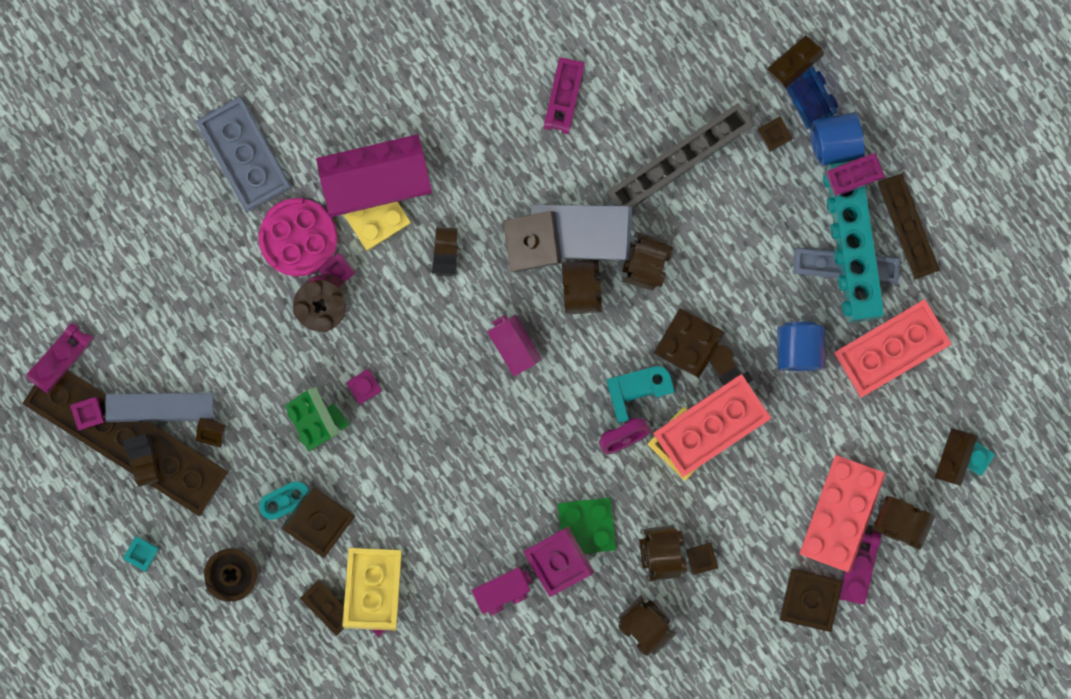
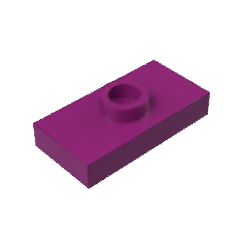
M876 153L825 172L835 197L885 178Z

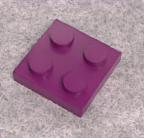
M568 526L523 551L549 597L594 573Z

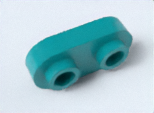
M295 481L265 495L259 503L260 513L263 517L270 520H275L294 511L308 492V486L303 482ZM296 489L302 493L301 498L298 500L292 496L293 491ZM272 501L278 504V509L274 512L269 509V503Z

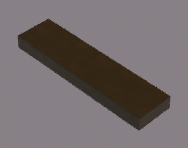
M903 173L877 182L913 279L916 280L940 271Z

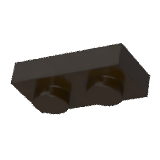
M805 35L770 65L767 71L772 78L786 89L823 57L824 52L822 48Z
M951 428L935 478L961 486L978 436Z
M319 579L300 599L337 636L344 629V604Z

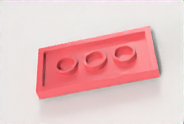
M924 299L833 353L857 394L862 398L952 345Z
M740 374L653 434L681 476L684 477L770 420L771 417L743 375Z
M835 455L799 554L850 573L886 473Z

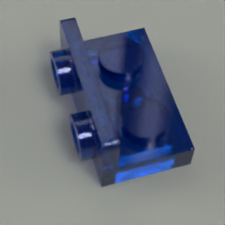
M814 67L809 68L785 89L806 130L812 128V122L816 119L835 116L837 114L836 108H838L835 97L832 94L828 95L824 87L826 85L824 76L820 71L816 72Z

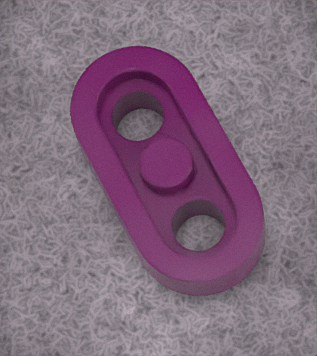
M632 418L625 425L615 430L611 429L604 432L599 440V446L604 454H614L647 437L650 433V428L645 419Z

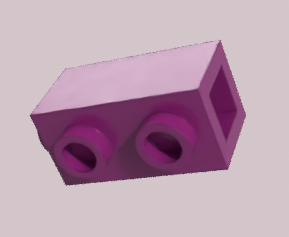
M504 314L492 322L494 327L488 330L487 333L513 376L520 374L542 360L516 314L509 318Z
M518 566L473 588L471 591L482 614L488 612L492 616L504 610L503 604L509 601L517 604L527 599L526 593L531 591L529 585L533 584L527 569L521 571Z

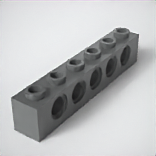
M737 103L608 190L606 195L614 206H630L633 209L750 130L753 123L741 105Z

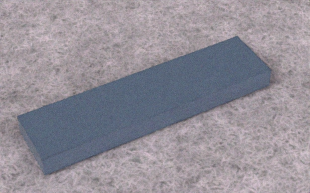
M795 248L793 274L837 279L838 275H841L839 265L835 264L834 251ZM876 256L879 283L897 285L900 258ZM851 262V271L855 274H861V266L856 262Z
M213 393L106 394V422L199 421L200 418L213 420Z

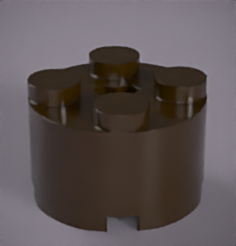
M635 232L633 237L638 239L635 244L630 243L629 260H625L622 272L627 273V277H621V282L653 291L656 287H662L666 272L662 270L665 261L669 262L673 247L668 245L667 240Z
M599 260L562 263L565 314L602 312L601 297H596V295H601L600 278H595V276L600 275Z
M322 274L309 278L295 295L293 314L303 326L312 331L324 333L334 329L345 318L351 307V298L346 283L332 274ZM320 299L325 300L324 306L320 304Z
M886 495L872 530L898 542L901 541L910 547L921 550L936 516L923 509L921 511L912 504Z
M674 525L640 529V534L644 535L643 539H639L643 569L648 568L650 575H645L648 582L680 578L682 573L687 572L686 559L681 557L680 546H684L681 530L677 531Z
M238 547L226 548L216 552L209 558L204 568V580L207 590L212 596L225 602L239 601L248 597L257 588L261 577V568L255 556L249 551ZM236 569V576L238 578L229 580L230 574L227 570Z
M641 594L618 616L620 620L618 627L627 637L632 635L638 642L636 645L638 649L648 657L650 654L656 655L678 634V630L676 627L671 630L667 625L671 622L669 618L651 600L645 603V595Z

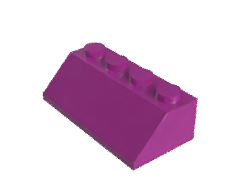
M419 134L316 158L329 217L432 194Z

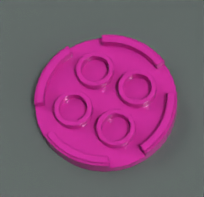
M303 198L287 199L273 206L264 217L258 235L261 253L269 265L285 275L295 277L308 276L318 272V269L333 257L338 239L335 222L332 217H329L327 210L318 203Z

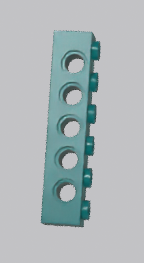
M849 162L830 164L825 171ZM823 172V184L825 188H828L829 198L826 200L827 211L829 214L832 213L833 224L830 225V233L832 239H836L837 249L834 250L835 264L839 265L841 275H838V287L844 294V301H842L841 305L842 314L844 317H847L848 323L879 320L884 317V309L865 186L850 191V196L848 197L843 195L835 197L827 176ZM843 211L851 212L854 221H845L842 215ZM851 236L857 240V248L848 246L846 242L847 237ZM851 262H856L861 266V274H855L851 271ZM855 288H860L864 291V300H859L855 297Z

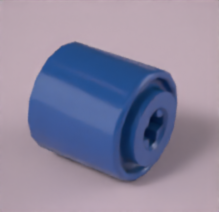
M855 112L816 119L812 122V128L810 129L812 149L816 160L818 159L821 166L853 161L864 157L863 133L859 118Z
M788 322L783 326L777 327L778 370H824V326L817 325L816 322Z

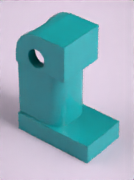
M660 366L606 380L617 423L629 420L624 402L649 395H654V398L675 393L669 372ZM654 375L661 377L660 384L653 383L652 378Z

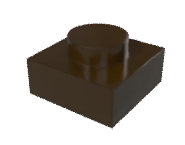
M781 116L757 129L769 153L793 140Z
M200 418L197 424L196 441L221 448L225 437L226 425L220 424L215 420Z
M711 542L685 549L692 575L718 569Z

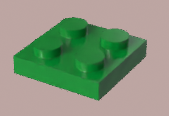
M316 386L306 390L285 405L287 415L294 423L299 433V439L308 452L339 435Z
M610 497L558 503L560 530L568 526L584 554L616 550Z

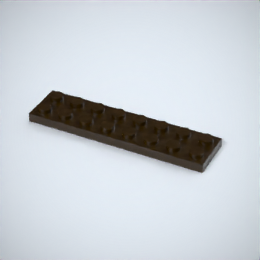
M70 370L65 373L48 394L34 384L22 403L131 474H133L127 451H125L123 440L150 434L159 469L160 481L149 485L199 517L202 516L229 473L226 469L152 422H106V393ZM98 397L105 423L79 431L70 405Z

